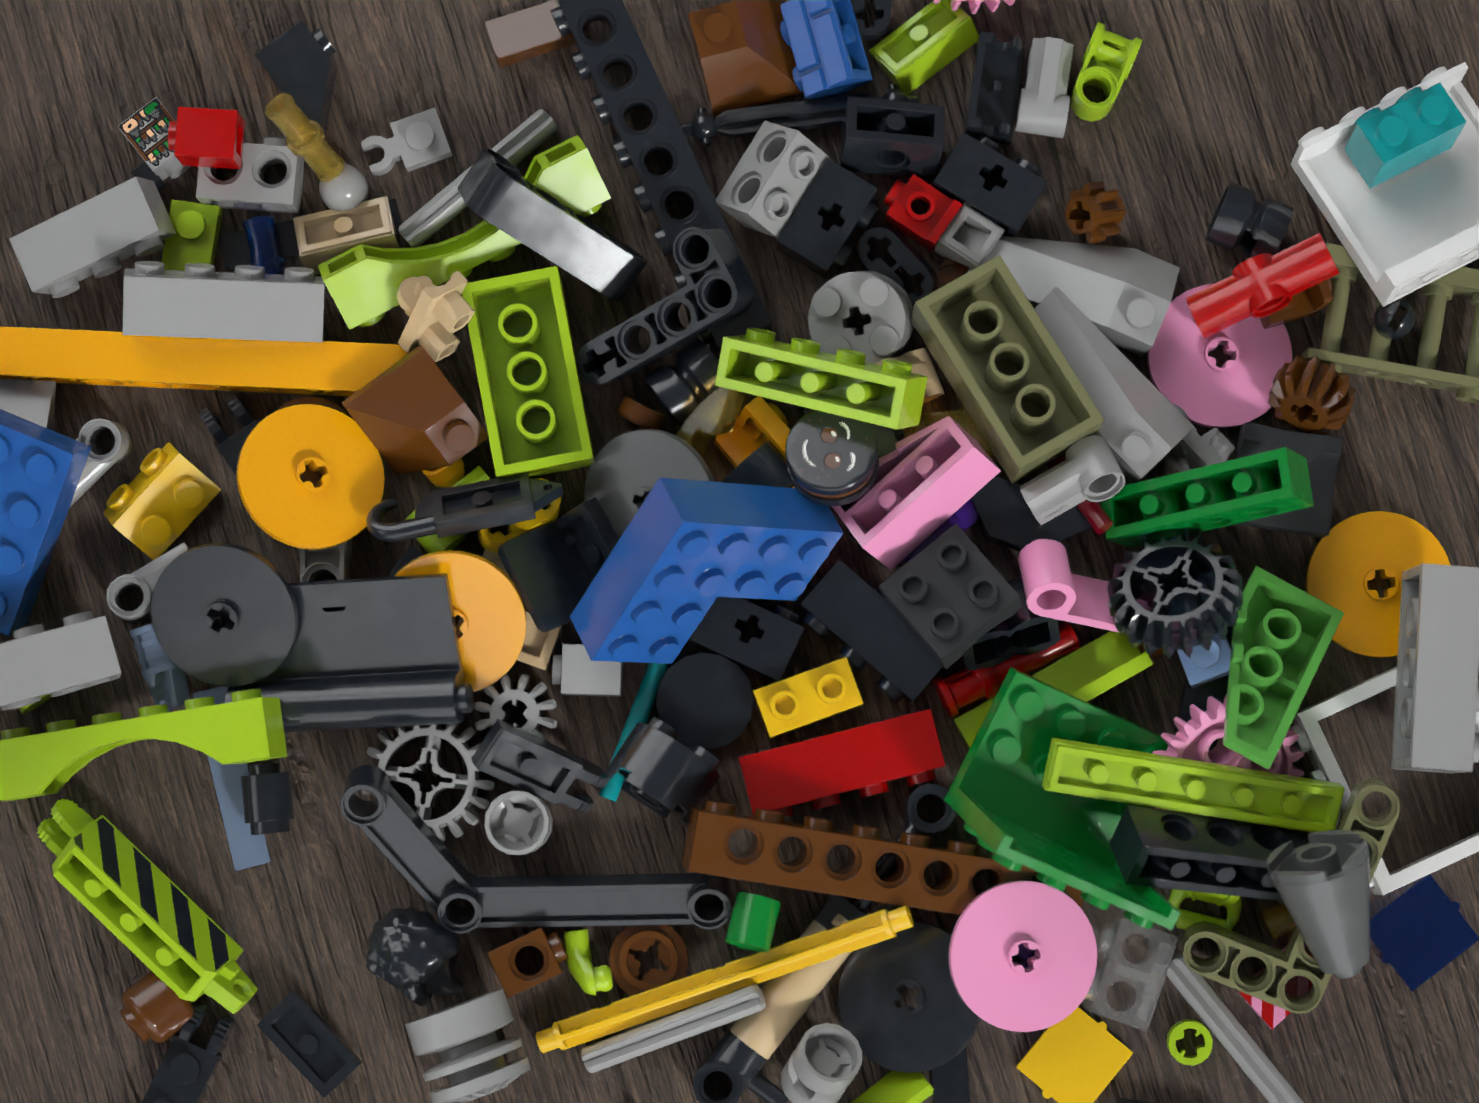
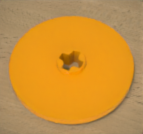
M300 404L275 411L259 422L245 440L238 458L237 485L241 500L248 514L265 533L292 547L310 550L326 549L349 541L367 526L366 519L368 513L375 505L381 502L383 497L384 468L378 449H376L355 420L330 407ZM305 466H308L311 472L320 471L322 474L316 488L311 481L302 482L300 476L306 470Z
M1365 512L1339 522L1330 529L1329 535L1319 540L1307 565L1305 590L1306 593L1344 613L1332 638L1334 643L1361 656L1375 658L1392 657L1398 655L1402 572L1422 563L1450 565V562L1437 538L1417 521L1393 512ZM1375 571H1380L1382 579H1390L1391 588L1384 590V598H1379L1377 590L1368 589L1367 581L1375 578Z
M447 550L420 556L402 567L395 576L448 574L454 617L457 615L462 617L461 631H457L465 683L471 684L473 692L492 685L502 678L514 665L522 650L525 639L526 612L523 600L514 583L494 563L472 553Z

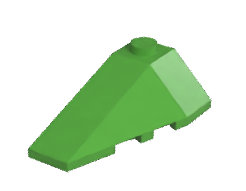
M1256 566L1242 591V610H1238L1239 618L1236 626H1233L1223 745L1269 769L1344 613Z

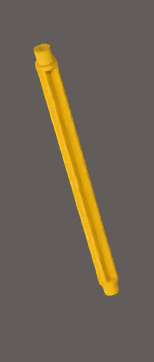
M907 905L892 911H888L886 908L842 923L840 926L832 929H825L772 947L769 952H758L728 962L724 966L708 969L612 1002L610 1005L601 1008L597 1007L556 1021L552 1024V1027L536 1032V1041L542 1053L557 1048L565 1050L724 996L752 984H759L835 958L837 955L896 937L897 932L914 927L913 919Z

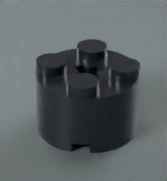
M655 717L652 718L648 725L638 722L604 773L610 780L616 773L625 779L621 790L664 818L668 816L670 811L681 815L676 824L688 827L692 807H701L720 778V775L715 770L719 760L709 751L698 745H694L690 750L676 741L677 731Z

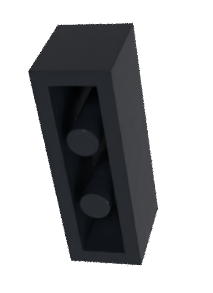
M840 559L800 604V608L806 612L801 620L820 637L824 638L830 633L840 641L843 646L838 652L843 657H847V660L860 671L867 665L881 678L875 684L897 703L902 697L911 703L943 667L890 603Z

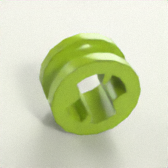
M1183 1019L1176 1022L1167 1034V1047L1170 1054L1176 1061L1184 1065L1194 1066L1200 1064L1209 1057L1212 1051L1213 1040L1210 1032L1202 1023L1194 1019ZM1188 1028L1195 1029L1193 1033L1196 1037L1200 1034L1203 1037V1044L1195 1046V1054L1192 1056L1184 1055L1186 1052L1184 1048H1181L1179 1051L1176 1048V1040L1184 1038V1030Z

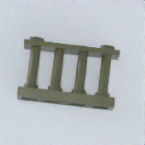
M1326 243L1339 274L1330 278L1333 300L1327 305L1320 349L1308 348L1300 356L1309 362L1317 356L1323 364L1330 365L1335 363V370L1338 373L1345 372L1456 392L1455 398L1457 400L1479 403V270L1461 267L1419 288L1423 289V296L1427 297L1417 364L1416 366L1388 362L1391 339L1381 336L1374 324L1368 358L1339 353L1350 285L1355 283L1357 278H1365L1344 246ZM1453 295L1471 298V304L1475 306L1464 375L1436 370L1446 302L1451 300ZM1377 300L1376 310L1381 305L1379 300ZM1395 315L1393 316L1391 322L1388 325L1391 328H1393Z

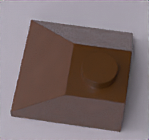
M734 0L688 13L689 30L714 117L730 109L762 106L804 95L795 84L793 78V68L796 66L792 48L786 44L780 30V24L784 20L780 8L781 1Z
M419 345L342 402L343 406L376 449H378L396 475L451 466L489 438L488 433L422 345Z

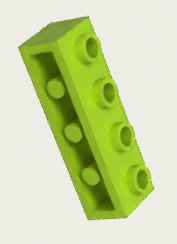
M747 328L746 334L723 337L715 386L897 430L919 425L928 376L912 373L913 365L910 363L891 359H883L882 365L865 362L866 353L839 348L836 355L820 351L821 343L801 338H792L791 344L775 341V332L760 328Z

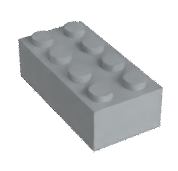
M1422 563L1402 572L1391 769L1451 774L1473 772V762H1479V732H1475L1476 712H1479V567Z

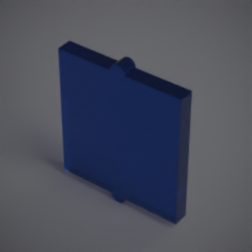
M1430 874L1424 876L1370 918V939L1382 953L1381 961L1392 966L1410 991H1414L1479 940L1478 935L1458 911L1460 904L1456 901H1450Z

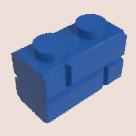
M790 0L781 4L780 8L784 19L780 24L781 34L786 44L792 48L796 66L793 68V78L799 90L804 93L805 98L836 97L848 92V90L856 89L872 82V75L851 0Z

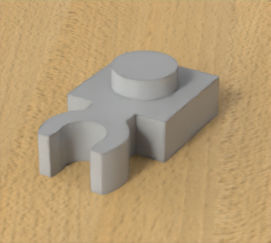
M435 107L390 123L394 137L386 139L381 136H370L361 142L364 152L377 148L384 151L382 161L369 166L371 173L375 176L388 173L393 168L395 162L402 159L407 172L453 156Z

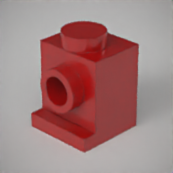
M915 174L912 175L907 184L898 179L883 201V204L890 208L886 213L885 222L931 253H933L938 240L962 207L960 202L950 199ZM919 199L928 204L929 211L923 215L914 213L911 209L913 201Z

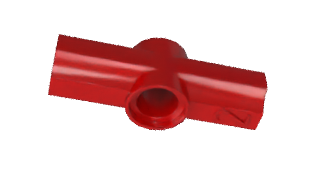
M1318 233L1275 255L1263 253L1248 258L1233 269L1231 276L1185 299L1201 334L1206 338L1250 316L1261 318L1278 312L1292 301L1293 295L1339 274V271L1321 234Z

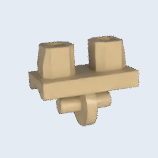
M459 271L453 273L449 281L441 286L432 284V280L427 276L410 277L401 282L396 294L397 301L401 308L405 310L409 319L398 344L406 353L422 345L432 360L438 362L456 351L460 340L454 332L470 322L475 312L461 296L468 280Z

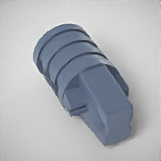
M153 624L129 631L134 641L135 652L138 655V663L141 665L142 677L149 687L155 705L168 704V710L185 706L184 701L190 699L186 672L180 669L165 653L156 637Z

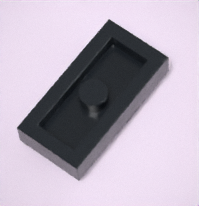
M297 990L292 991L257 1024L262 1032L324 1098L362 1063V1060Z

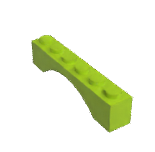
M578 135L534 156L524 177L527 181L584 217L598 211L602 206L601 203L611 198L587 147ZM484 220L465 233L440 243L414 248H383L359 244L317 266L329 293L350 330L358 325L360 327L371 326L379 322L385 316L386 311L398 306L396 294L401 282L406 278L427 276L435 286L444 282L447 283L451 275L457 271L466 278L475 266L487 260L495 262L508 257L515 251V246L521 244V242Z
M251 689L231 693L232 702L215 705L214 697H202L185 700V710L169 712L168 704L138 708L139 717L123 720L122 712H113L92 716L93 725L77 727L76 720H64L46 723V733L31 735L30 727L0 731V801H14L57 794L74 774L93 759L116 747L141 740L158 739L177 742L201 751L223 765L244 764L288 757L280 698L262 697L261 689Z

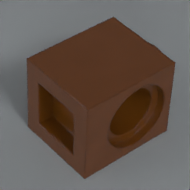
M545 927L534 930L487 953L507 998L563 973L565 970L561 962L568 959L564 945L557 932L548 935ZM524 946H535L543 953L544 965L540 972L529 974L519 967L517 957L519 951Z

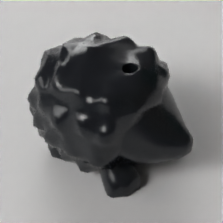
M414 907L391 909L384 918L374 923L373 930L367 939L368 953L366 955V968L372 974L400 989L412 1002L423 1007L427 1005L432 994L445 996L461 994L464 990V983L459 977L457 967L458 956L461 953L458 934L445 929L429 912L419 911Z

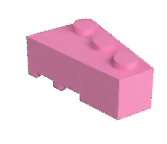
M950 416L895 443L896 450L879 458L878 474L871 488L862 497L851 503L832 506L862 548L890 570L898 565L1001 471L980 444Z

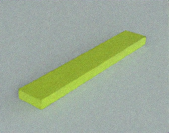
M1052 738L1042 787L1045 791L1313 833L1336 829L1345 788L1340 783Z

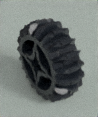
M1182 532L1179 533L1176 540L1167 541L1163 534L1160 533L1158 543L1150 545L1141 540L1139 553L1126 550L1125 557L1123 558L1124 564H1114L1113 579L1109 580L1107 587L1110 600L1108 601L1110 615L1113 616L1116 629L1120 635H1127V640L1131 643L1132 648L1143 644L1144 650L1147 651L1149 656L1161 648L1168 659H1170L1174 650H1183L1190 658L1195 646L1199 645L1209 651L1212 645L1211 637L1225 640L1228 633L1227 626H1236L1239 618L1238 610H1242L1243 594L1241 589L1243 586L1241 575L1235 569V562L1231 559V555H1223L1218 543L1206 547V541L1202 538L1201 534L1189 542ZM1196 579H1201L1209 584L1213 591L1204 589L1203 583L1197 582ZM1137 600L1147 601L1148 606L1154 608L1153 612L1143 608Z

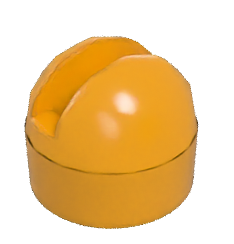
M460 458L451 466L422 470V472L437 487L450 488L464 477V462Z

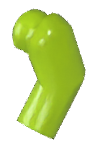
M588 929L563 932L565 950L568 956V969L582 990L589 995H596V992L610 991L613 988L611 968L607 965L593 967Z

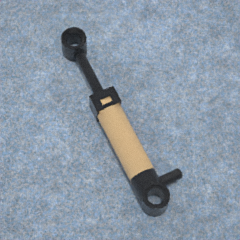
M926 784L914 789L905 801L904 820L907 823L894 840L900 841L901 832L928 836L930 833L945 830L952 823L956 812L944 801L948 790L938 784ZM927 794L938 797L943 804V814L934 823L922 821L916 811L919 799ZM885 853L879 858L875 865V871L879 878H886L894 872L896 858L893 853ZM831 895L800 938L825 929H832L840 926L842 923L865 916L863 912L871 901L851 897L846 900L842 896ZM851 952L837 955L835 958L767 980L761 987L766 1007L760 1012L736 1020L698 1068L693 1083V1091L698 1102L737 1103L740 1096L748 1088L765 1103H787L789 1099L785 1096L784 1091L759 1071ZM714 1071H722L728 1074L733 1083L731 1091L721 1098L709 1095L704 1088L706 1076Z

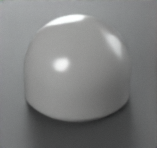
M337 164L327 169L322 175L319 182V193L322 201L329 209L347 211L367 200L369 187L366 178L356 167L348 164Z

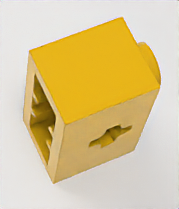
M847 657L753 691L769 739L863 705Z

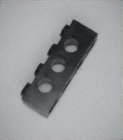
M1126 806L1109 844L1125 884L1283 901L1268 874L1266 860L1272 851L1288 841H1293L1294 849L1309 844L1308 834L1310 833L1186 812Z

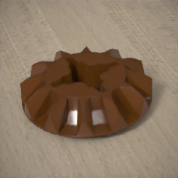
M629 925L614 940L610 951L609 964L612 976L618 986L632 996L684 978L688 968V952L682 937L669 925ZM657 939L660 941L657 947L659 949L657 957L663 961L664 965L670 968L667 971L663 968L659 970L652 967L648 974L645 973L643 979L640 980L638 976L641 972L639 970L641 962L635 958L634 954L629 952V949L631 948L635 951L639 949L646 952L650 945H654Z

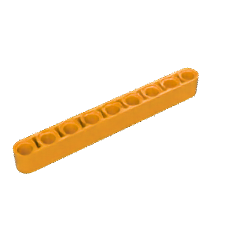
M0 326V379L56 381V383L215 391L233 390L237 392L350 397L408 354L397 344L122 335V332Z

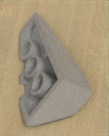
M1001 236L982 263L984 264L1000 255L1034 309L1057 286L1114 345L1141 357L1155 342L1170 306L1180 267L1136 248ZM969 267L968 272L972 271L974 268Z

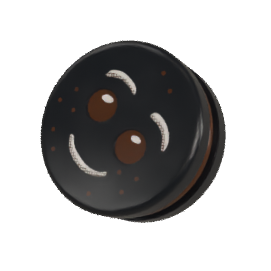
M814 410L800 418L788 434L785 445V457L789 477L796 490L806 499L825 506L845 505L862 497L873 485L879 470V454L875 433L868 422Z

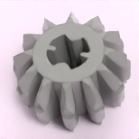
M505 674L501 678V684L504 689L503 693L500 694L491 685L484 688L485 693L493 698L494 701L492 705L484 702L475 703L476 710L490 713V718L479 720L475 723L478 731L492 728L497 719L506 722L509 718L508 713L505 711L506 707L511 703L519 707V703L523 702L528 707L523 713L528 721L521 728L516 723L513 726L549 742L548 738L538 729L540 725L548 728L557 727V720L542 717V712L555 709L557 702L554 699L538 703L537 700L547 690V686L541 682L536 685L528 694L529 675L521 674L516 690L513 688L510 676Z

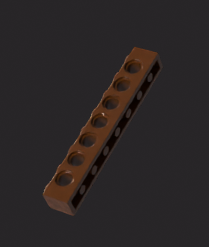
M707 800L705 809L692 807L682 860V867L689 872L901 906L907 905V907L961 915L965 908L981 894H976L972 888V879L979 870L988 868L991 873L992 881L988 889L1005 882L1025 880L1032 876L1036 877L1038 873L1024 865L1020 872L1011 870L993 860L990 855L978 854L979 845L968 842L949 840L948 848L929 846L931 837L901 832L899 841L881 838L882 829L858 824H853L852 833L833 830L834 821L804 816V822L801 825L784 822L785 813L760 808H756L754 817L735 814L737 805ZM738 829H748L752 836L750 848L742 854H732L728 847L730 836ZM797 837L800 843L798 856L791 862H781L777 853L779 844L785 838ZM836 845H845L848 850L847 863L841 869L830 870L826 862L828 852ZM885 853H893L896 858L894 872L886 878H879L875 871L876 861ZM933 861H941L944 866L943 878L939 883L927 886L924 881L925 868ZM1066 885L1062 892L1072 898L1082 909L1083 899L1080 897L1082 891Z

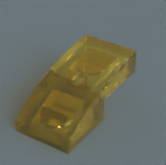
M719 387L693 411L677 436L691 445L703 458L711 435L731 433L733 431L746 393Z

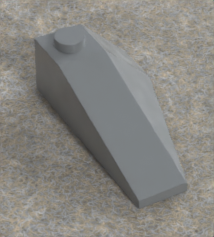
M1056 286L1034 310L1105 420L1097 436H1101L1106 440L1125 476V485L1137 483L1194 426Z

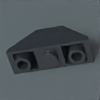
M999 472L971 498L978 513L976 522L985 540L1020 552L1026 545L1038 539L1055 540L1061 543L1092 528L1077 506L1040 525L1020 491V486L1031 480L1028 478H1022L1017 483L1012 484L1011 481L999 477Z

